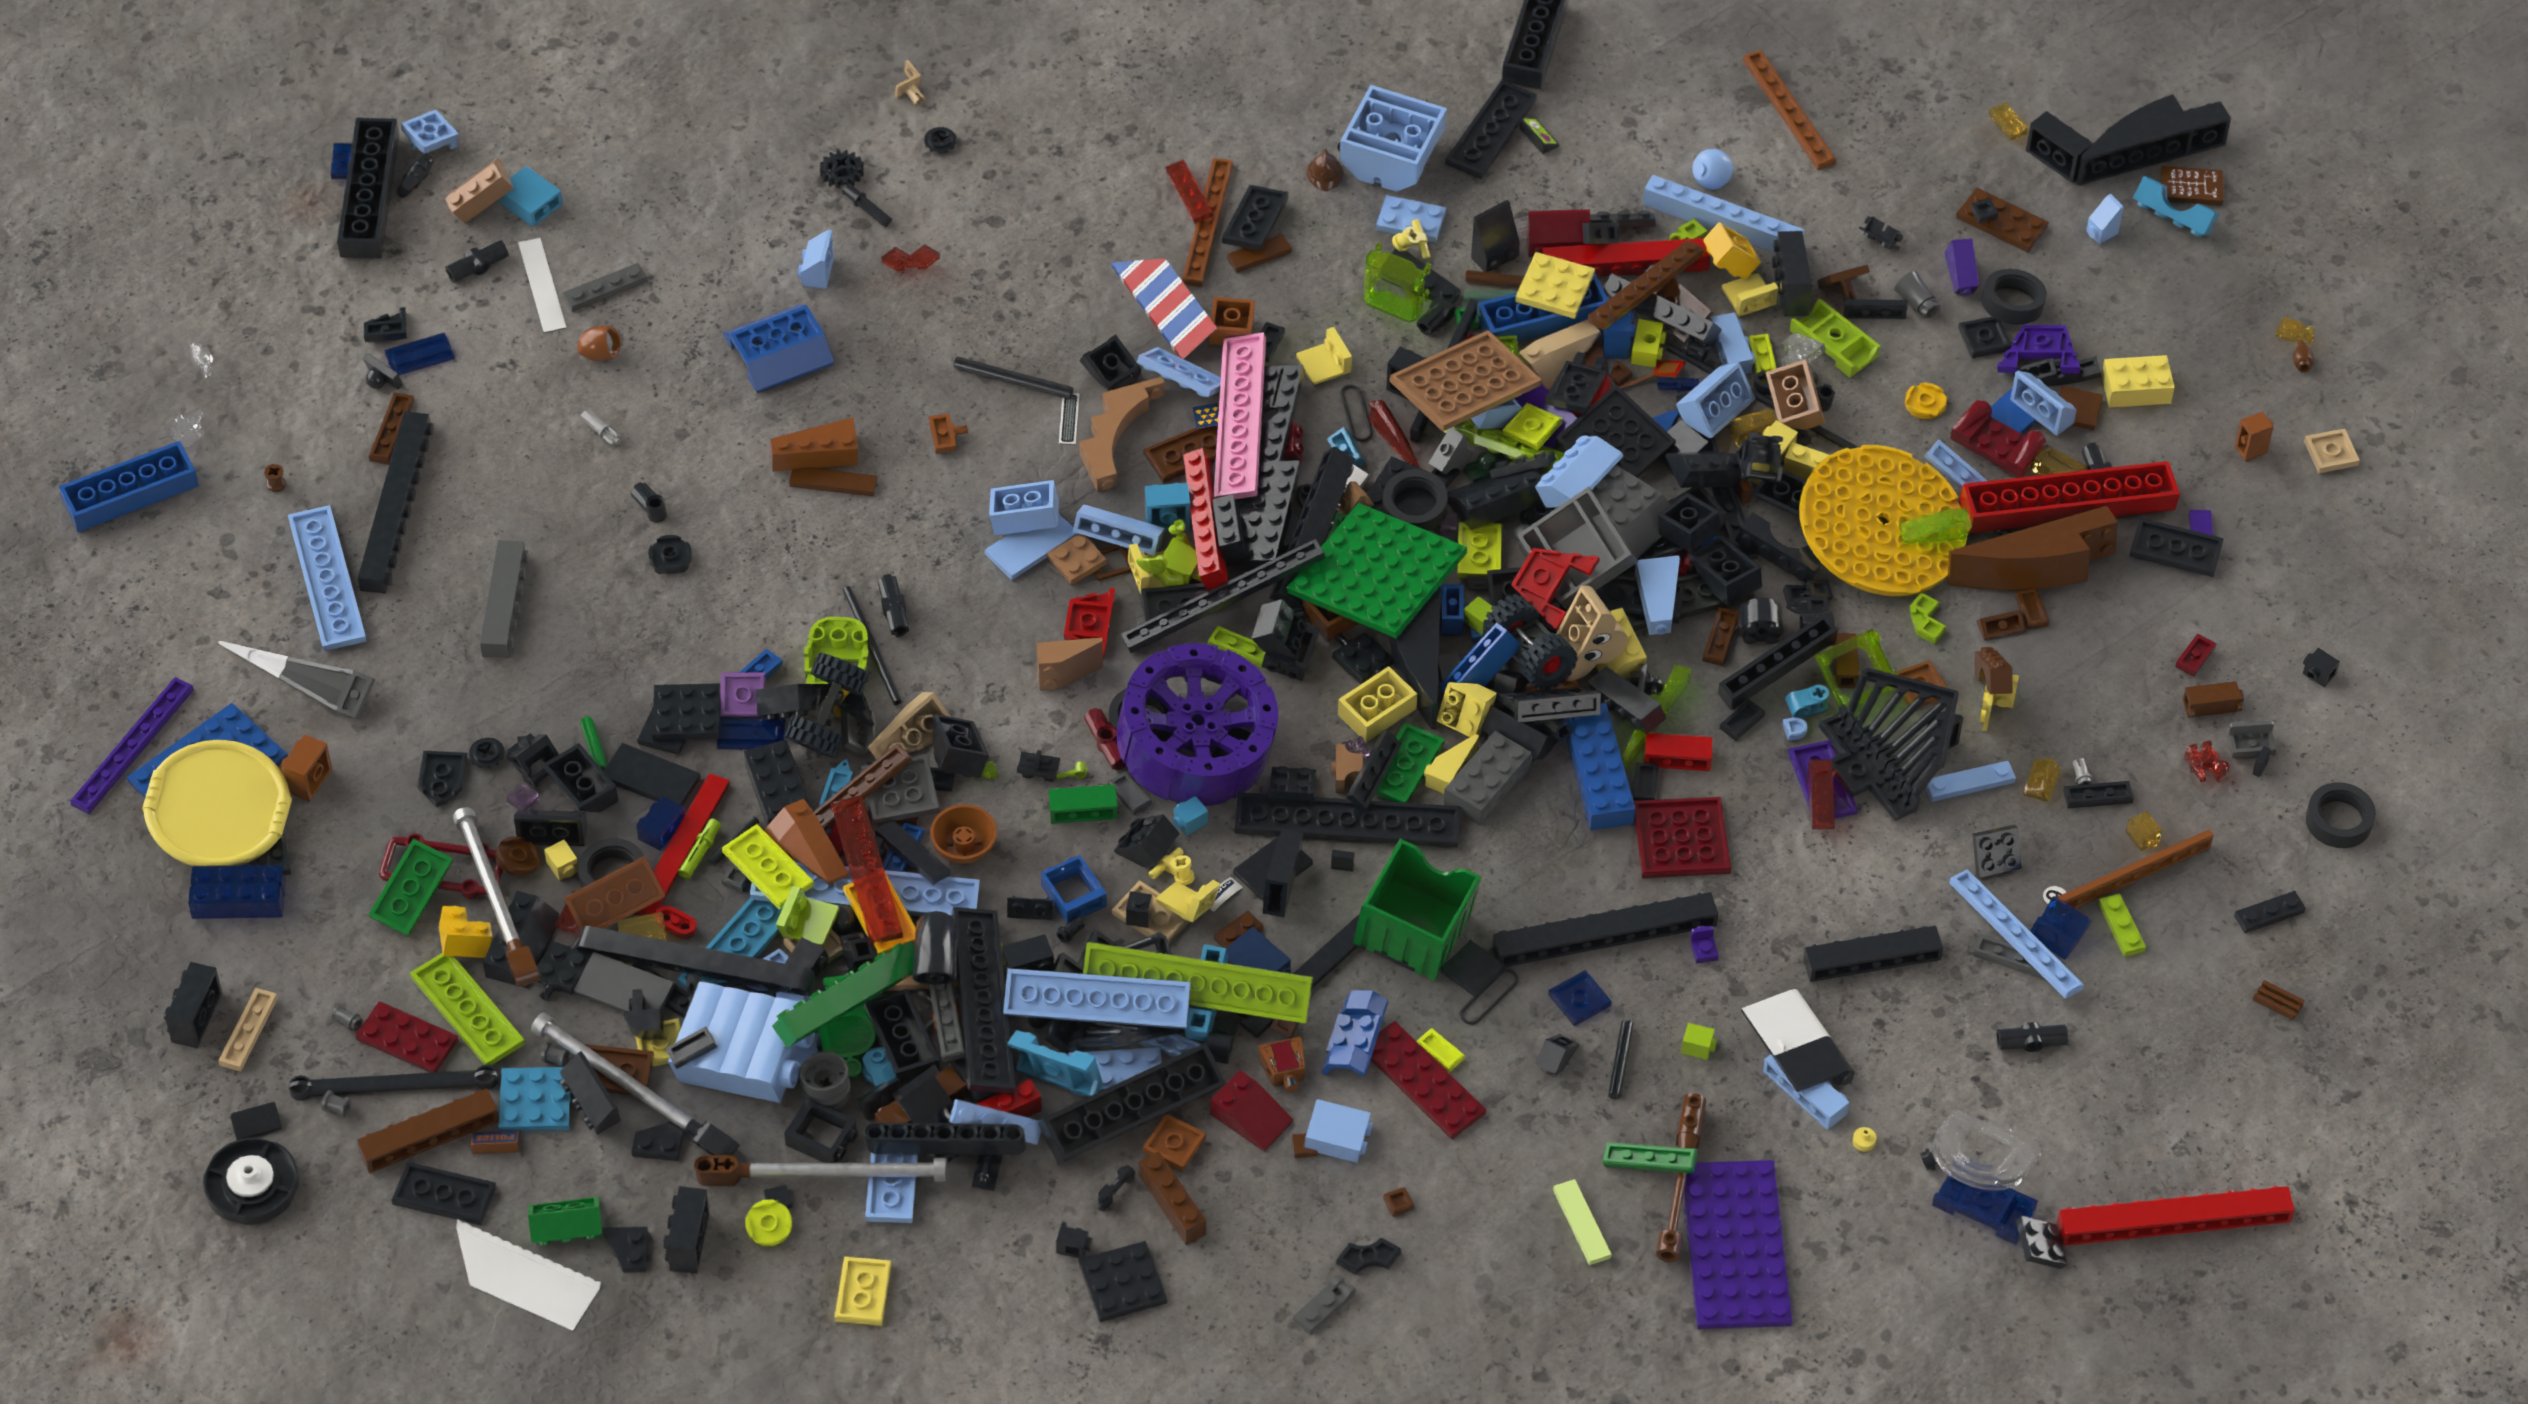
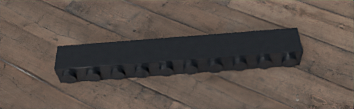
M406 411L403 413L358 574L360 591L386 594L387 587L392 584L393 575L391 572L397 566L396 554L401 551V536L406 533L405 521L411 515L410 503L415 500V485H419L420 482L419 471L420 468L424 467V452H428L429 435H433L434 424L430 422L429 414Z
M1711 892L1697 893L1693 896L1676 897L1672 900L1661 902L1654 901L1640 906L1633 905L1625 909H1613L1599 914L1566 918L1552 923L1545 922L1531 927L1524 926L1510 931L1503 930L1493 934L1492 948L1496 959L1502 962L1505 967L1691 932L1692 929L1699 926L1717 927L1719 913Z

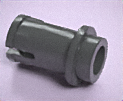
M337 1006L332 1013V1018L347 1026L348 1030L356 1031L362 1024V1018H360L359 1014H353L342 1006Z

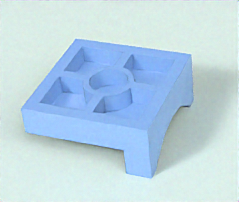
M437 110L401 123V131L409 138L410 147H413L414 151L419 149L425 154L445 145H448L451 150L458 147L459 133Z

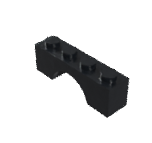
M1751 513L1741 526L1735 542L1805 583L1808 580H1813L1820 570L1822 563L1815 556L1809 545L1801 548H1791L1779 543L1771 533V523Z

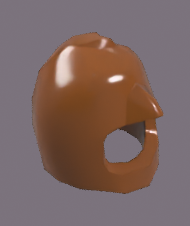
M611 325L591 327L580 336L577 343L578 353L591 361L599 362L615 359L620 351L622 338L619 332ZM607 333L612 337L613 342L610 351L607 345Z

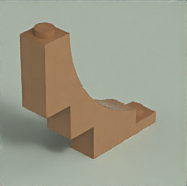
M1162 376L1102 393L1105 413L1091 417V431L1094 437L1080 441V456L1097 492L1117 487V472L1113 463L1116 443L1128 425L1138 416L1149 410V400L1165 396V382Z

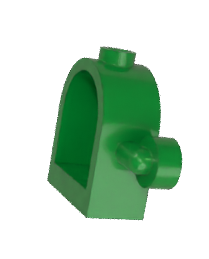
M849 1012L817 1031L821 1051L840 1055L846 1061L850 1079L857 1078L860 1075L861 1063L859 1061H861V1058L867 1051L874 1048L875 1040L879 1039L871 1020L858 1012Z

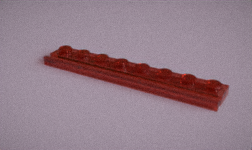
M862 795L842 799L838 803L830 802L871 945L878 941L883 943L903 938L902 928Z

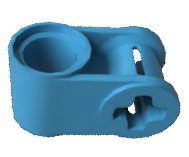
M1815 685L1800 691L1791 692L1786 696L1785 701L1793 717L1804 719L1808 716L1823 713L1828 709L1827 699L1829 697V690L1823 685Z

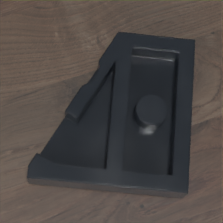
M671 1121L637 1131L631 1151L632 1157L678 1161L685 1130Z
M602 1227L603 1236L610 1245L614 1257L617 1258L622 1272H647L648 1227Z

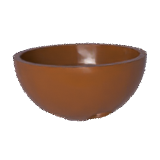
M961 804L946 808L935 817L930 828V836L935 850L945 860L954 864L969 865L982 860L990 853L996 841L997 826L993 817L984 809L974 805Z

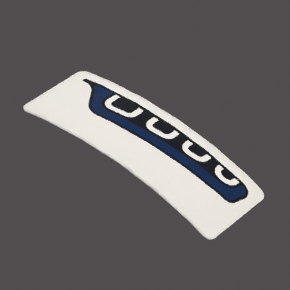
M1231 877L1220 884L1215 902L1210 910L1216 911L1218 907L1242 889L1243 886Z

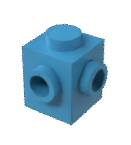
M1195 796L1186 802L1179 803L1174 808L1173 824L1177 830H1181L1187 836L1208 825V810Z

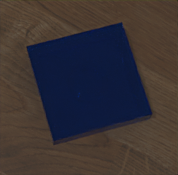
M1586 970L1548 990L1550 998L1573 1026L1580 1024L1612 1005V1001Z

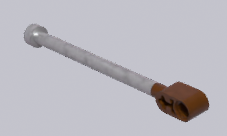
M461 808L454 813L453 820L456 828L464 833L509 951L506 952V957L517 987L540 981L529 946L522 947L475 827L478 823L476 814L472 808Z
M703 1155L694 1162L696 1179L703 1186H732L738 1183L741 1177H934L935 1182L947 1181L948 1174L947 1158H934V1163H738L737 1159L731 1155Z

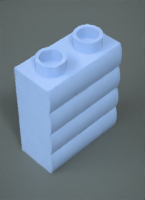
M699 982L676 1042L707 1027L717 1048L678 1069L675 1068L671 1058H669L668 1063L678 1082L781 1103L786 1087L792 1089L797 1084L800 1064L796 1059L801 1047L809 1048L815 1033L787 1049L772 1025L778 1020L776 1016L785 1009L793 1010V1006L798 1003L797 1001Z

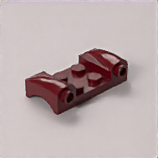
M1976 400L1952 427L1950 436L1951 440L2019 478L2024 477L2033 461L2038 456L2044 454L2046 439L2043 433L2030 430L2024 436L1992 418L1990 404L1980 400Z

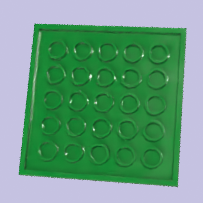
M1358 503L1321 546L1326 558L1302 569L1287 586V591L1293 596L1397 639L1468 553L1467 547Z

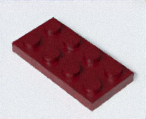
M381 1001L377 1003L355 1034L357 1041L430 1073L439 1070L459 1041L458 1035Z

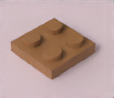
M1082 534L1076 535L1047 553L1048 559L1071 586L1107 565L1106 558L1088 537Z

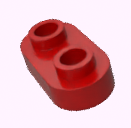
M661 906L655 912V923L659 928L683 939L691 938L695 935L697 926L692 916L671 906Z

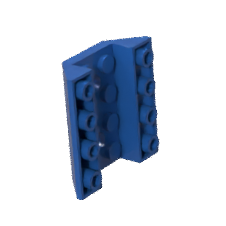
M799 304L723 332V336L731 350L736 348L747 366L748 379L757 393L834 365L825 335L807 305ZM794 327H798L801 330L793 331L791 329ZM759 341V342H761V343H763V344L757 346V345H754L753 343Z

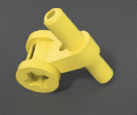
M1413 220L1411 222L1412 226L1405 228L1403 233L1393 236V244L1398 251L1404 252L1410 245L1419 246L1422 258H1430L1426 233H1423L1420 220Z
M1177 847L1169 855L1162 857L1158 865L1149 872V876L1152 879H1156L1163 871L1169 872L1174 875L1175 882L1183 885H1188L1195 879L1194 872L1190 869L1192 865L1191 859L1183 855V850L1180 847Z

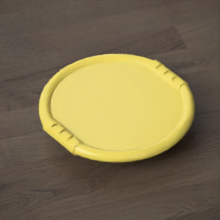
M209 740L179 749L166 758L153 771L142 810L150 834L167 854L182 863L198 868L228 869L257 859L271 849L282 837L292 798L287 781L281 770L264 753L235 741Z

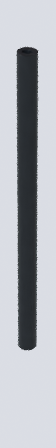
M846 586L843 588V593L855 619L859 620L866 627L869 651L893 704L899 705L902 701L853 591L850 586Z

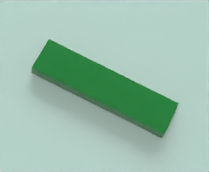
M1607 1142L1602 1163L1607 1167L1694 1173L1698 1152L1697 1149Z

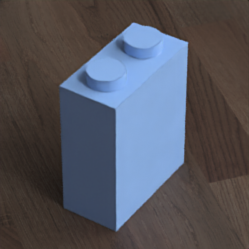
M1317 1099L1304 1148L1314 1149L1320 1154L1358 1163L1360 1154L1365 1155L1368 1142L1364 1141L1365 1135L1370 1136L1373 1123L1369 1122L1370 1113Z

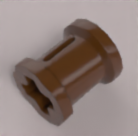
M278 464L268 465L264 472L265 477L268 479L267 488L272 492H280L286 486V481L283 478L284 470Z

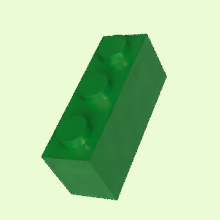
M1103 784L1100 786L1049 789L1051 824L1118 819L1115 785Z

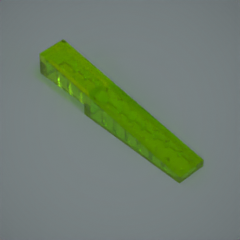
M1675 664L1661 695L1651 694L1650 697L1661 704L1665 716L1689 685L1692 669ZM1659 725L1656 728H1654L1650 733H1654L1656 729L1659 727ZM1634 730L1622 756L1625 773L1645 746L1646 734L1641 730Z

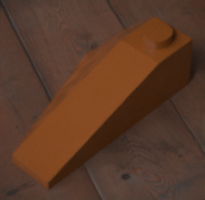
M804 799L785 806L765 828L764 831L786 853L791 855L792 860L803 863L809 868L811 873L827 884L834 883L849 875L817 816Z

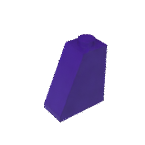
M1972 238L1952 240L1944 253L1955 294L1961 293L1963 296L1971 295L1979 287Z

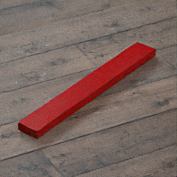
M709 773L656 865L653 873L665 896H667L678 877V870L697 841L696 837L699 833L703 832L730 786L729 779ZM666 897L635 912V914L653 920L656 910L661 907Z

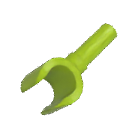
M1077 762L1075 770L1058 773L1057 779L1070 776L1084 779L1087 776L1088 770L1086 763Z

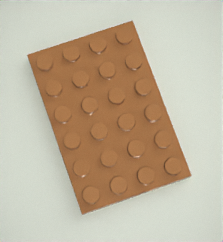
M1489 330L1390 375V382L1442 431L1541 386L1542 381Z

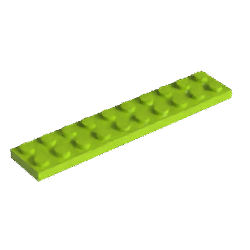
M1092 942L1087 943L1083 974L1190 982L1189 1005L1307 1023L1313 977Z

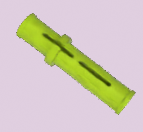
M710 819L703 832L698 834L694 847L678 870V874L685 879L692 877L693 872L708 848L713 846L714 838L722 828L720 822Z

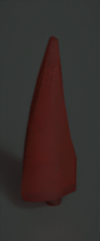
M1371 401L1369 403L1371 410L1368 419L1376 431L1407 463L1419 467L1409 441L1385 401Z

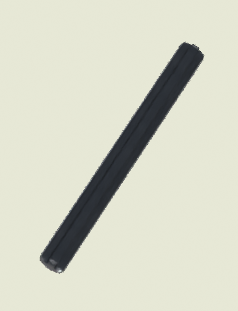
M956 357L954 360V368L1067 399H1071L1074 393V388L1071 386L962 357Z

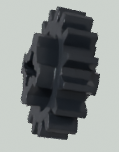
M837 150V154L829 152V157L824 156L823 162H820V177L823 178V182L828 181V186L830 187L835 184L836 189H839L840 186L844 187L848 183L855 186V181L860 182L861 177L864 176V162H861L860 156L856 157L855 152L848 154V150H845L844 153Z

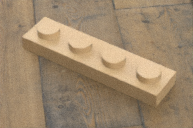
M255 988L219 1059L220 1066L242 1071L278 999L277 993Z

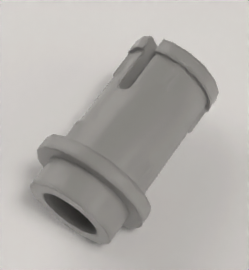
M2079 758L2081 767H2079L2077 759L2074 760L2072 766L2076 774V784H2092L2093 777L2088 771L2086 760Z

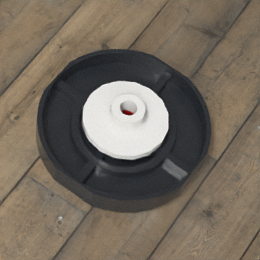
M257 1137L236 1140L222 1147L212 1156L203 1176L206 1199L213 1211L223 1219L245 1225L263 1223L280 1215L290 1206L299 1186L298 1170L291 1153L279 1143Z

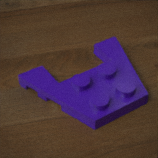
M2023 325L2013 340V346L2005 352L2003 361H1999L1997 365L1998 373H2016L2019 358L2061 359V373H2080V365L2077 361L2075 350H2073L2066 325Z

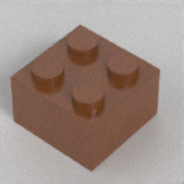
M1213 297L1211 320L1217 328L1209 335V345L1223 346V339L1253 334L1255 300Z
M304 734L299 741L295 742L290 755L283 759L281 770L291 795L309 802L312 800L332 771L327 743Z

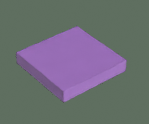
M721 673L720 717H765L757 716L756 689L765 688V673Z

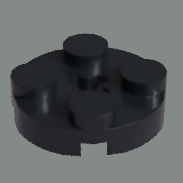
M661 536L653 546L651 544L649 547V562L658 574L685 572L688 570L692 560L691 546L688 542L686 543L681 540L680 536ZM668 552H672L674 556L667 557Z

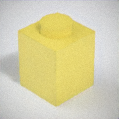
M565 840L544 849L546 863L559 881L569 878L578 872L577 857Z

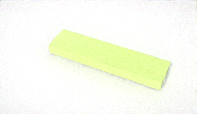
M1576 1180L1553 1186L1556 1198L1589 1266L1611 1259V1252Z

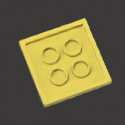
M1535 252L1517 292L1515 302L1575 319L1594 276L1595 268Z

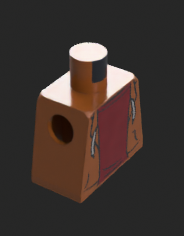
M1301 1037L1259 1045L1258 1059L1273 1086L1284 1085L1289 1093L1297 1091L1299 1089L1298 1081L1305 1079Z

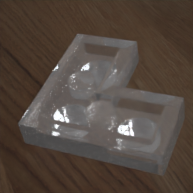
M1794 333L1781 343L1782 350L1789 353L1781 359V364L1783 367L1805 359L1809 364L1826 351L1825 345Z

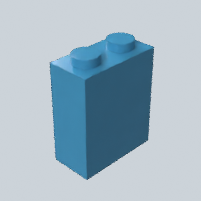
M527 166L510 178L514 188L498 199L500 204L532 227L563 205L561 191Z

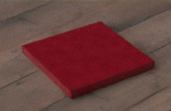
M1721 797L1633 801L1642 878L1731 874V862Z

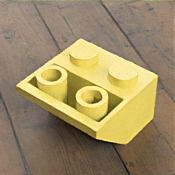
M1449 682L1436 721L1468 737L1475 734L1480 735L1484 732L1481 730V727L1491 706L1494 705L1497 693L1479 684Z

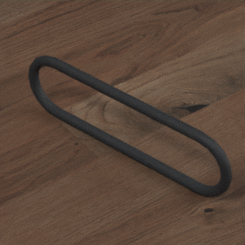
M1353 384L1345 385L1342 387L1340 395L1351 434L1358 441H1366L1371 438L1372 429L1361 390ZM1346 388H1355L1358 391L1369 430V435L1365 438H1359L1354 434L1343 394Z
M1503 970L1487 987L1461 1009V1020L1467 1024L1478 1023L1517 985L1518 975L1512 970ZM1503 973L1513 974L1515 982L1479 1018L1474 1021H1468L1464 1018L1463 1012Z

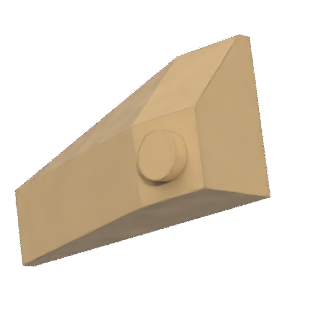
M1587 319L1536 340L1519 352L1520 360L1542 379L1541 384L1550 391L1566 360L1573 362L1577 352H1587L1601 335V331L1589 323Z
M922 692L892 720L868 746V749L876 760L896 744L906 753L920 750L934 743L933 714L949 717L950 715L933 692Z

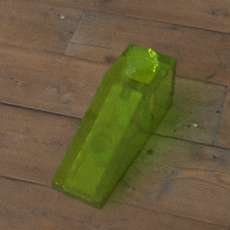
M1967 508L1946 509L1899 524L1904 544L1964 540L1972 527Z

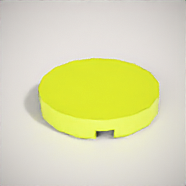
M762 1200L754 1204L746 1215L745 1228L749 1238L756 1244L764 1247L776 1246L789 1236L792 1229V1217L788 1208L778 1203V1201Z

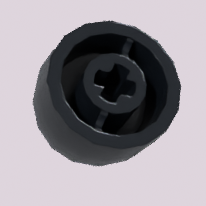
M928 912L921 916L917 922L913 953V980L918 983L942 985L956 980L959 929L954 918L945 912Z

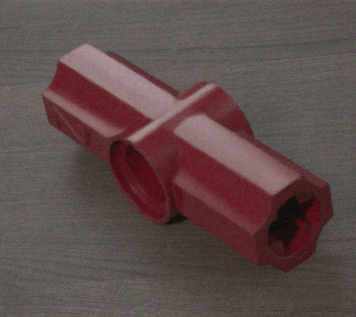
M1094 708L1089 710L1084 715V720L1097 742V749L1104 754L1111 769H1123L1126 764L1123 763L1119 754L1116 729L1109 724L1102 709Z

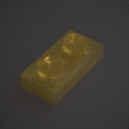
M2007 102L1989 109L1988 115L2010 141L2028 133L2027 126Z

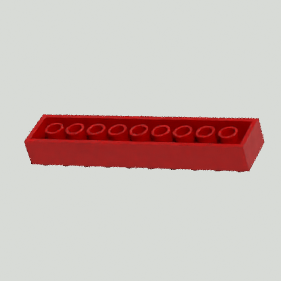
M2169 461L1966 483L1962 485L1959 502L1962 510H1964L1969 533L2038 526L2104 506L2108 507L2114 517L2176 510L2180 492Z

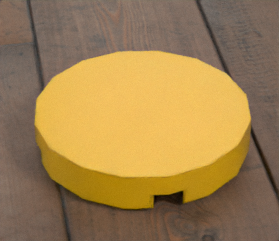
M1920 383L1918 386L1913 385L1906 392V409L1917 418L1925 420L1935 419L1946 410L1947 397L1943 390L1934 384Z

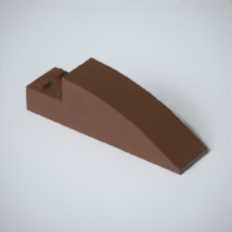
M2104 506L1950 550L1948 584L1951 586L1992 590H2029L2088 581L2089 561L2116 554L2118 521L2108 507Z

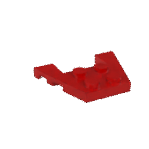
M1532 548L1511 585L1558 631L1566 612L1551 605V600L1570 568L1591 576L1600 559L1596 555L1584 556L1579 553L1567 554L1560 553V551Z

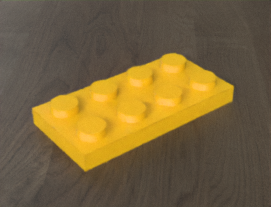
M885 871L843 886V892L868 937L871 936L877 955L883 952L889 954L890 949L900 942L902 945L909 941L914 944L916 927Z

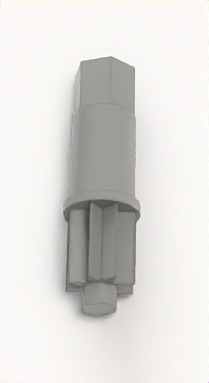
M585 410L581 414V420L609 444L618 445L621 442L620 434L590 410Z

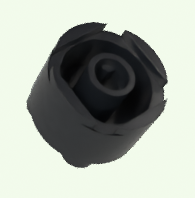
M1755 598L1749 600L1750 604L1744 606V603L1741 604L1738 610L1739 628L1744 643L1754 644L1756 641H1765L1767 644L1777 643L1778 638L1783 634L1781 604L1776 605L1774 600L1769 598Z

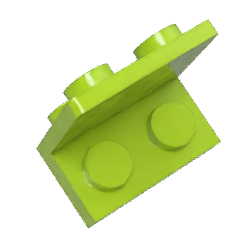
M792 885L776 926L783 937L798 941L803 937L823 947L837 917L839 907L838 905L806 898L801 887Z

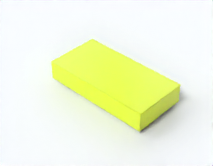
M1433 1028L1417 1040L1448 1073L1465 1059V1055Z

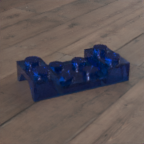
M1954 1161L1939 1192L1934 1194L1932 1206L1953 1215L1956 1211L1996 1230L1995 1236L2015 1245L2020 1240L2016 1220L2021 1216L2032 1218L2038 1205V1200Z

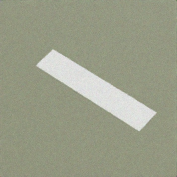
M541 238L518 242L543 331L547 332L566 328Z

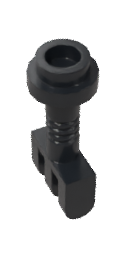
M1125 1165L1120 1167L1117 1171L1118 1177L1110 1186L1106 1184L1099 1191L1098 1210L1105 1211L1112 1204L1113 1196L1124 1183L1130 1184L1133 1182L1136 1173L1131 1166Z

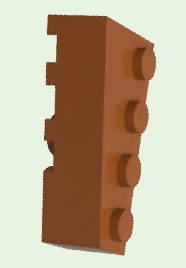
M854 418L771 438L770 456L772 472L806 467L858 466V447Z

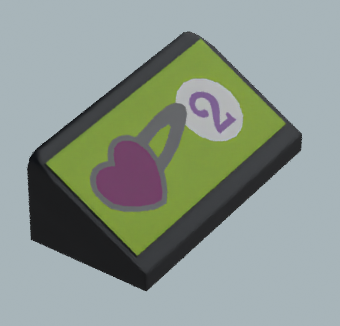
M1523 118L1520 120L1521 131L1542 154L1559 147V143L1537 119Z

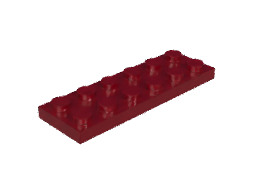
M1396 1021L1379 1032L1370 1060L1451 1140L1486 1115L1487 1109Z

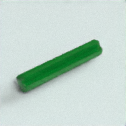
M585 716V718L580 720V724L590 756L604 771L607 763L594 721L590 716Z

